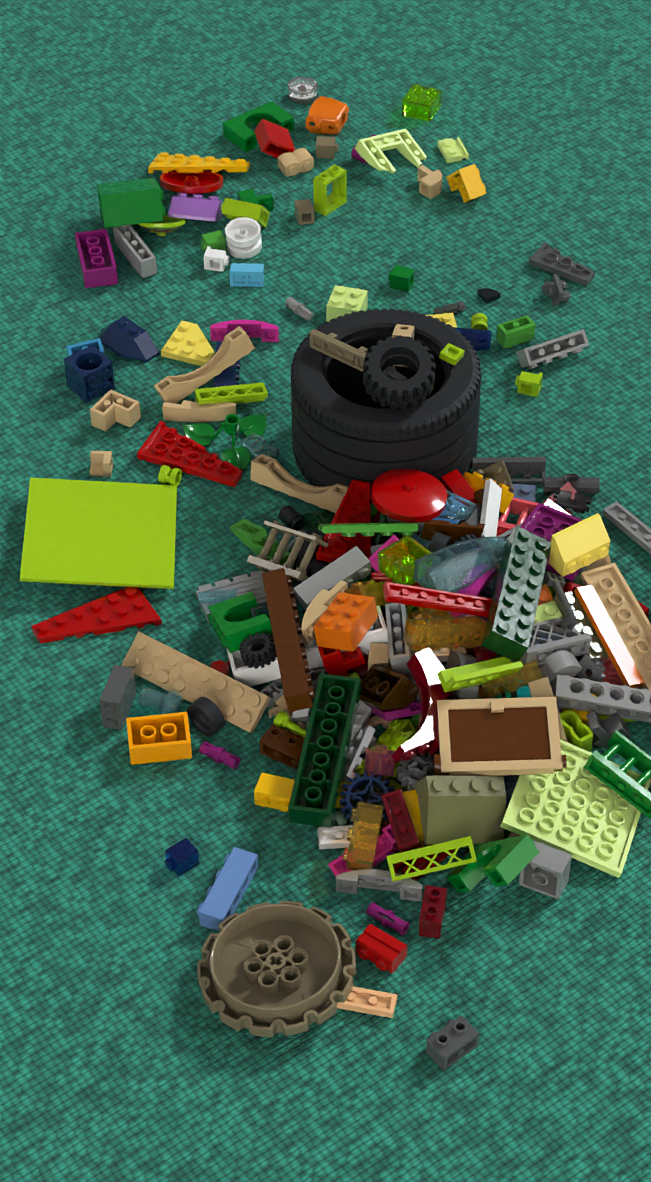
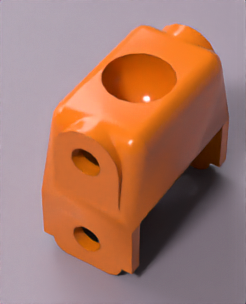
M320 96L309 109L308 116L306 117V129L316 134H339L348 119L349 107L347 104L333 98Z

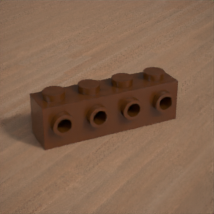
M272 724L259 740L260 754L297 770L304 738Z

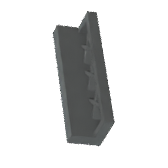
M489 457L472 459V473L503 460L512 484L543 485V478L546 477L545 457ZM515 475H520V476H522L523 478H521V479H516V478H514V476H515ZM541 475V478L534 479L532 476Z

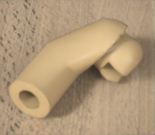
M375 715L367 720L364 728L368 725L375 727L382 723L383 728L387 729L391 721H385Z

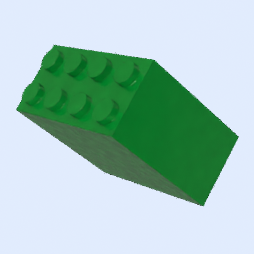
M154 178L97 184L100 216L105 228L163 221V216H166L165 207L161 201L164 200L163 190Z

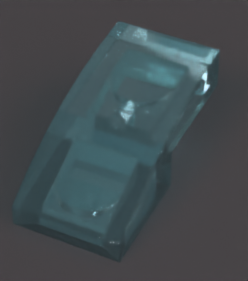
M253 433L240 441L241 445L255 457L263 454L275 459L280 455L279 449L266 444V439Z

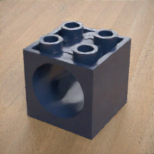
M94 345L64 358L67 386L85 403L115 389L113 363Z

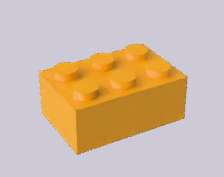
M187 712L126 718L131 765L192 758Z

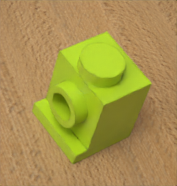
M522 371L520 375H517L515 385L518 386L517 393L538 397L542 387L543 373L534 374Z

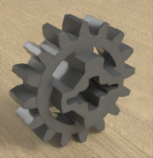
M420 754L419 757L415 755L408 761L401 760L399 766H397V780L401 781L402 787L408 786V791L415 789L417 793L416 783L425 776H435L432 756L429 755L426 758L424 754Z

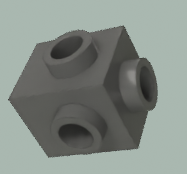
M587 654L580 660L579 664L583 668L577 674L580 679L587 678L591 681H603L606 676L604 674L606 668L597 657L592 658Z

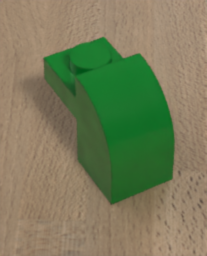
M253 189L237 192L239 201L262 205L268 211L274 210L272 193L256 196Z

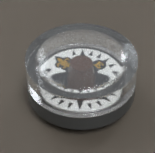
M297 77L288 82V98L291 101L305 104L316 100L318 97V84L314 79Z

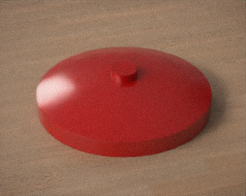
M176 170L160 176V185L167 190L189 195L204 194L221 189L223 187V177L218 173H212L208 170H203V173H178Z
M394 469L381 474L375 479L372 485L371 499L374 506L384 515L402 522L418 523L432 520L444 511L447 502V491L437 478L428 473L414 469Z

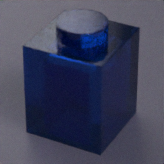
M187 838L165 850V864L178 877L200 864L199 851Z

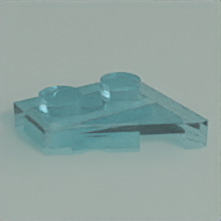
M447 491L446 507L436 518L467 520L476 510V504Z

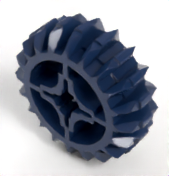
M363 771V777L356 773L355 781L349 777L348 782L350 785L343 784L345 791L340 792V796L343 799L339 800L340 805H345L341 808L342 813L348 812L346 819L354 817L352 824H357L359 820L360 827H364L365 822H368L369 828H372V822L374 821L379 826L381 824L380 818L383 821H387L388 818L385 814L386 810L380 796L373 793L374 786L378 787L383 794L392 792L394 787H387L390 781L387 779L382 782V774L375 778L374 771L371 772V776H367V772ZM367 785L364 791L353 793L358 787ZM370 791L371 800H369L367 806L365 807L364 799L367 798ZM350 799L355 800V803H359L362 806L361 813L352 807ZM382 806L379 811L369 814L371 808Z

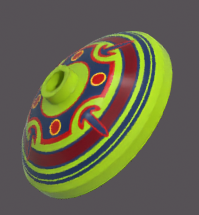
M166 215L163 216V221L140 223L138 225L148 232L156 233L157 236H166V233L174 232L185 224V219L168 217Z

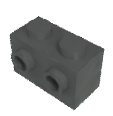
M461 1015L455 1020L452 1019L447 1022L440 1031L429 1035L426 1040V1053L444 1071L478 1047L479 1032Z

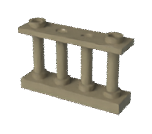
M275 520L272 523L264 521L263 524L271 528L269 536L260 555L258 554L257 557L249 555L246 562L267 572L284 568L286 575L290 574L291 580L299 583L308 579L306 569L317 545L328 546L322 540L323 537L316 533L309 535L284 527V524ZM278 532L283 533L284 535L273 559L268 561L267 556ZM291 536L296 537L297 539L286 563H283L281 566L280 560ZM304 540L310 542L299 568L293 570V564Z

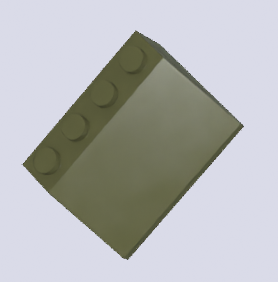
M425 776L416 783L424 845H435L471 836L473 845L504 839V828L500 827L506 809V791L503 776Z

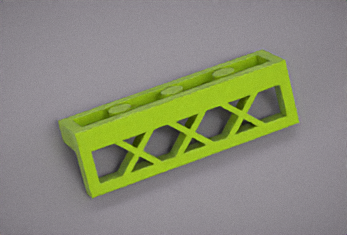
M264 382L195 389V402H198V405L223 402L239 404L265 401V398H268Z
M500 657L441 670L437 675L444 692L512 678L521 670L523 664L521 661L511 663L510 659Z
M471 836L386 856L392 882L477 862ZM469 846L471 859L461 860L455 856L459 848ZM445 852L451 856L446 865H440L434 861L438 853ZM424 857L430 863L425 870L420 871L413 864L417 858ZM453 858L458 860V862L451 863ZM413 860L411 864L406 861ZM403 862L409 866L404 875L395 876L393 864ZM432 863L437 865V867L430 868ZM411 868L416 870V872L409 873Z

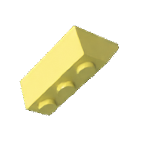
M597 513L552 535L548 564L562 577L574 573L576 570L608 555L610 538L601 516Z

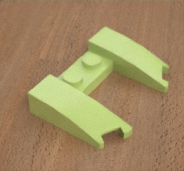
M406 129L360 139L355 147L360 156L378 171L383 170L390 173H395L396 170L382 151L396 148L416 167H420L422 164L420 161L427 158Z

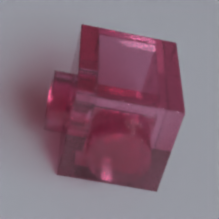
M375 745L374 749H366L364 771L367 774L373 772L375 775L394 776L395 760L392 758V755L395 751L387 750V746Z

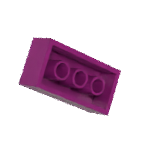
M107 229L75 233L76 250L85 288L118 284L117 268Z

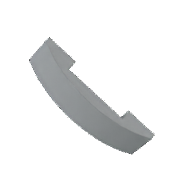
M363 869L336 875V892L357 894L358 887L400 892V899L422 902V885L411 878L392 882L390 871Z

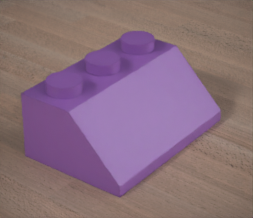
M177 193V195L172 196L168 217L218 221L222 219L221 205L223 200L218 199V196L203 198V195L193 194V197H188L186 193Z

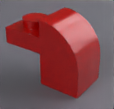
M359 646L356 647L354 652H341L339 649L318 647L325 670L330 675L347 677V670L366 664Z

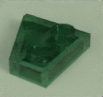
M326 509L303 514V520L309 531L312 532L320 524H331L335 513Z

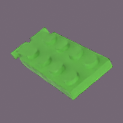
M409 522L318 525V530L325 534L342 533L344 537H354L355 533H361L363 536H375V532H380L382 536H393L394 532H399L401 535H413V532L418 531V524Z

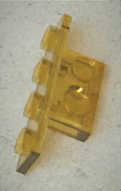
M532 661L523 664V667L517 673L479 685L477 699L496 697L503 692L515 691L521 686L527 685L528 682L541 679L542 675L537 662Z

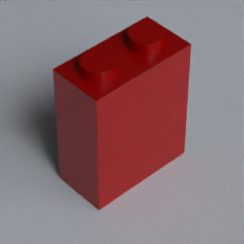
M261 119L254 130L261 152L277 158L284 153L295 151L288 129Z

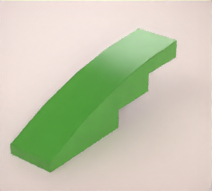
M245 518L230 526V530L257 555H260L268 538L266 529ZM277 540L274 541L267 556L268 561L273 559L279 546ZM286 550L280 560L281 566L283 563H286L290 555Z

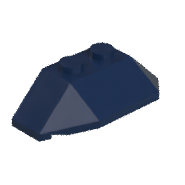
M125 316L101 329L99 337L101 343L122 358L142 360V362L147 363L159 355V351L147 331Z

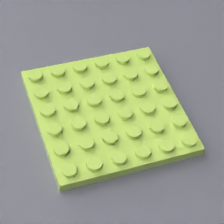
M560 739L561 754L566 755L567 766L563 768V771L554 772V774L519 775L500 827L521 836L528 835L536 842L544 843L557 850H563L571 854V858L619 878L622 874L641 812L584 768L592 754L591 752ZM610 761L611 763H613V764H614L615 766H617L618 768L621 766V765H619V764H616V763ZM630 769L626 772L635 781L642 775ZM651 778L642 786L647 791L650 786Z

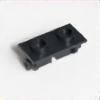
M554 491L553 498H557V500H553V502L562 509L571 508L574 509V512L584 514L585 511L589 512L590 507H587L586 504L590 505L591 498L588 495L575 493L573 500L570 499L572 492Z

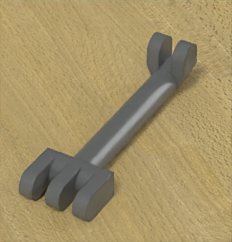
M545 572L543 580L547 586L553 587L566 614L561 620V626L573 629L576 626L577 618L562 589L566 583L562 576Z

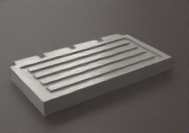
M263 569L250 572V577L247 574L232 577V582H230L229 578L214 582L213 587L211 583L198 586L196 597L207 621V614L210 613L208 606L252 592L255 596L259 609L267 607L262 578Z

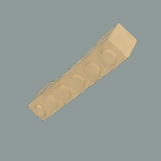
M239 326L224 337L216 354L202 367L184 375L167 376L155 384L154 388L163 402L178 404L180 400L191 395L195 389L205 385L210 379L221 374L229 366L234 365L243 356L248 355L255 347L247 333Z
M263 454L251 461L250 480L335 514L348 489L347 486L338 483L326 487L306 484L289 474L276 459Z

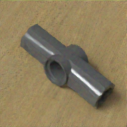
M573 473L566 474L564 477L543 478V493H554V491L559 490L567 482L579 494H598L600 489L599 478L579 477Z

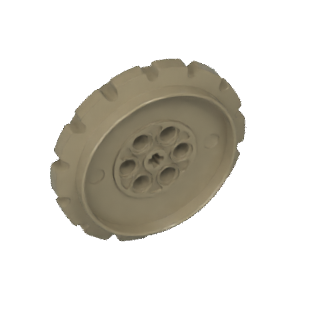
M280 901L278 904H270L269 902L247 907L246 911L241 914L234 913L218 925L219 933H211L201 949L203 959L198 961L197 966L199 986L203 987L201 989L202 997L212 1013L219 1012L220 1020L237 1031L248 1028L250 1035L260 1037H274L275 1033H284L285 1036H290L309 1030V1025L314 1022L317 1024L323 1023L337 1012V1002L343 1003L347 1000L354 985L352 975L356 974L355 950L350 948L351 940L340 923L332 924V916L316 907L307 909L303 907V903L293 901Z

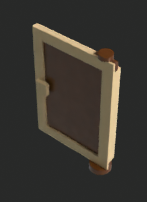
M556 697L437 700L440 754H434L435 776L554 774V772L563 771V768L567 766L566 755L561 754Z

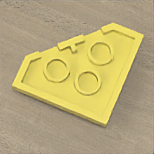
M186 321L180 322L161 350L162 357L198 366H203L215 355L214 350L199 326Z

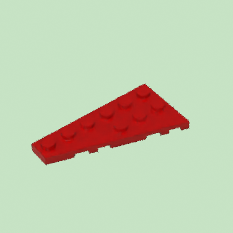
M352 479L331 524L370 523V483ZM326 533L323 541L328 546H319L316 552V560L332 563L357 546L367 558H370L371 536L355 533L354 537H344L342 533Z
M126 587L32 625L31 628L39 643L64 640L65 637L76 635V638L84 637L83 634L87 633L98 635L124 631L126 627L137 626V628H144V625L155 623V626L162 625V620L138 587Z

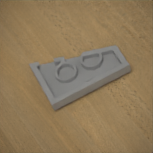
M368 725L363 729L360 728L354 737L356 742L348 750L342 782L347 783L349 777L354 780L356 774L354 771L362 762L360 754L367 750L376 730Z

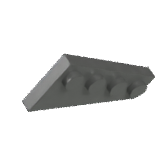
M546 242L529 258L530 265L581 285L587 286L595 278L594 271L581 263H574L571 257L561 255L558 249H551Z

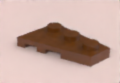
M429 520L425 521L420 538L431 541L435 532H439L451 537L449 548H451L452 544H456V540L460 541L461 537L465 538L468 534L475 535L480 541L485 524L479 523L478 526L469 525L468 522L451 524L449 521Z

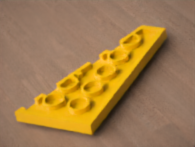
M162 152L148 166V173H154V170H161L162 173H168L176 170L178 173H203V170L209 169L212 173L222 171V169H225L226 172H247L250 168V162L244 159H237L235 161L230 160V158L215 159L212 156L200 158L198 155L188 157L184 156V154L169 155V153Z

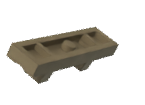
M315 329L310 332L311 348L363 372L367 348L361 346L356 349L337 340L338 335L333 332L329 335Z

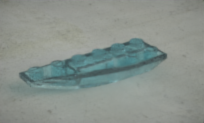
M503 536L475 538L437 550L415 560L414 580L424 588L454 593L472 584L502 560L507 539Z

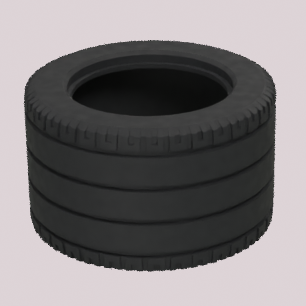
M403 309L360 310L359 312L344 314V316H339L337 319L333 318L330 322L327 321L324 325L318 326V329L315 330L326 335L333 332L338 335L337 340L356 349L363 346L368 349L367 353L371 346H376V342L379 340L385 341L386 337L392 336L397 324L415 327L414 341L419 340L423 343V347L427 346L435 359L434 387L431 394L426 396L424 402H418V406L413 408L408 406L407 409L403 410L396 408L395 410L390 409V406L383 407L379 401L376 403L371 399L363 384L362 371L311 348L309 333L298 346L291 365L293 454L302 476L308 480L310 485L318 487L332 486L337 483L349 487L352 479L370 483L371 504L373 482L378 476L390 470H419L434 476L440 482H442V476L456 469L462 476L465 471L470 473L472 459L476 458L481 390L480 361L470 341L461 332H458L457 329L446 324V322L439 321V319L432 316H425L423 313L418 314V312L403 311ZM448 343L465 350L464 356L455 366L439 359L440 352ZM394 366L396 371L407 379L412 378L416 374L409 367Z

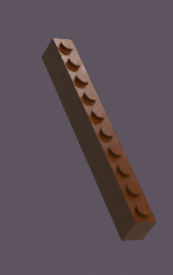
M284 568L262 573L288 711L290 713L313 707L312 698H315L313 686H309L312 685L311 675L306 673L310 672L308 661L304 660L307 659L305 647H303L305 644L298 611L296 610L297 605L294 598L290 574L286 575Z

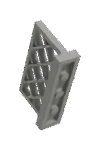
M564 617L534 623L532 629L534 636L531 635L530 639L532 644L529 643V648L520 660L523 664L522 668L527 669L543 665L545 663L544 658L557 651L565 650L572 653L575 657L588 654L592 637L588 633L580 634L575 628L570 629L556 626L561 624V620ZM552 632L564 634V636H561V635H558V634H554V633H552ZM536 635L548 638V640L536 637Z

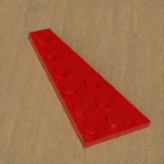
M163 421L158 423L137 452V459L161 466L166 465L171 469L178 468L184 473L231 487H236L243 476L242 470L227 461L220 460L215 453L210 454L206 451L205 447L187 436L178 434L176 429L173 427L170 429Z

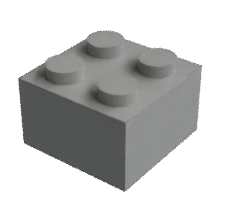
M534 841L539 853L520 872L519 885L559 900L569 881L572 855L563 850H557L544 843Z

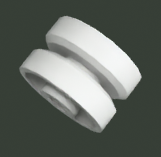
M243 217L234 219L227 224L225 234L227 251L235 258L245 259L256 256L261 251V229L257 221Z

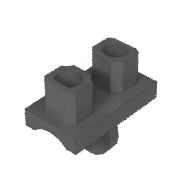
M553 274L552 282H545L541 289L544 295L551 297L552 304L558 306L560 302H568L570 292L565 291L567 288L566 281H561L557 274Z

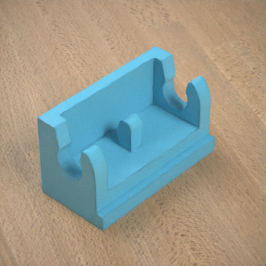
M231 263L230 286L263 287L264 264Z

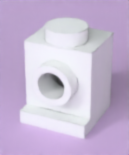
M207 246L204 254V269L223 272L225 266L229 264V256L226 255V251L211 249L210 246Z

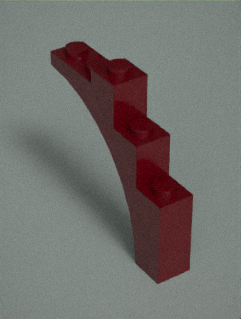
M430 647L414 653L406 664L419 690L421 719L415 735L410 740L401 744L393 753L392 758L396 763L401 760L408 761L417 753L424 754L428 751L431 756L440 753L437 700H448L453 695V691L444 692L437 674L445 669Z

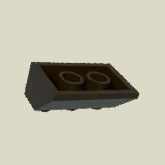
M376 664L371 667L360 681V701L381 710L408 707L419 693L418 688L405 675Z

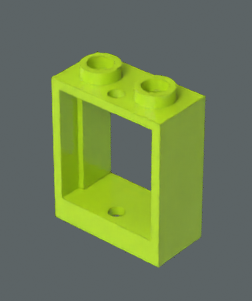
M334 164L313 178L314 211L327 216L347 202V170ZM332 182V193L327 196V185Z
M225 198V202L221 205L222 214L231 221L246 217L257 221L260 227H267L270 212L262 205Z

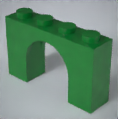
M271 101L223 122V136L241 150L247 152L257 147L256 134L250 128L258 126L261 119L292 132L294 131V117Z
M252 592L208 606L210 612L207 614L208 621L221 641L223 648L227 647L229 653L239 651L240 643L244 642L243 639L245 638L249 639V635L254 637L256 636L255 633H259V635L265 633L273 637L271 622L266 613L260 614L257 600Z
M528 835L477 844L474 847L477 862L457 866L446 877L457 893L471 891L486 875L495 887L509 885L539 853V850ZM470 852L462 860L471 859Z

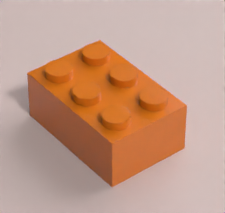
M338 593L313 627L317 646L354 652L378 618L375 597Z

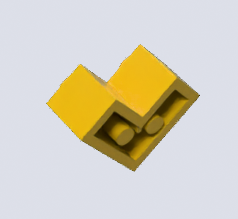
M475 164L459 169L446 177L451 191L459 189L464 203L486 194L485 185L481 181L480 172Z

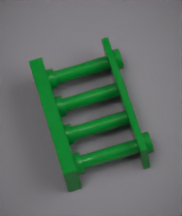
M616 730L607 743V746L610 748L603 755L595 750L584 768L651 819V793L642 787L651 778V756ZM616 753L626 760L619 768L609 761ZM632 766L643 773L636 781L626 774Z

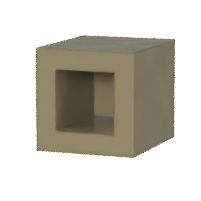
M317 136L316 158L334 159L335 153H338L339 144L336 143V137Z
M311 200L294 201L295 217L298 224L315 223L314 208Z

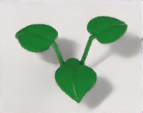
M229 414L225 417V423H221V427L216 433L214 428L206 423L184 425L185 436L203 447L209 446L211 439H216L224 428L228 435H232V449L223 450L221 460L231 463L240 470H244L248 467L251 456L245 447H235V434L239 431L240 434L244 433L248 438L261 437L266 430V414L250 415L240 419L235 414Z

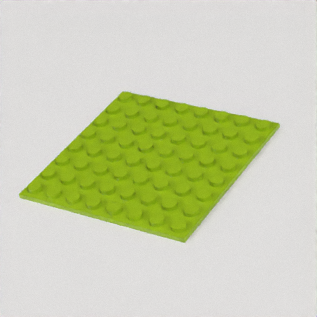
M30 478L20 581L174 589L177 485Z

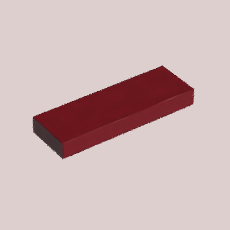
M398 789L381 795L399 852L402 853L420 847L402 790Z

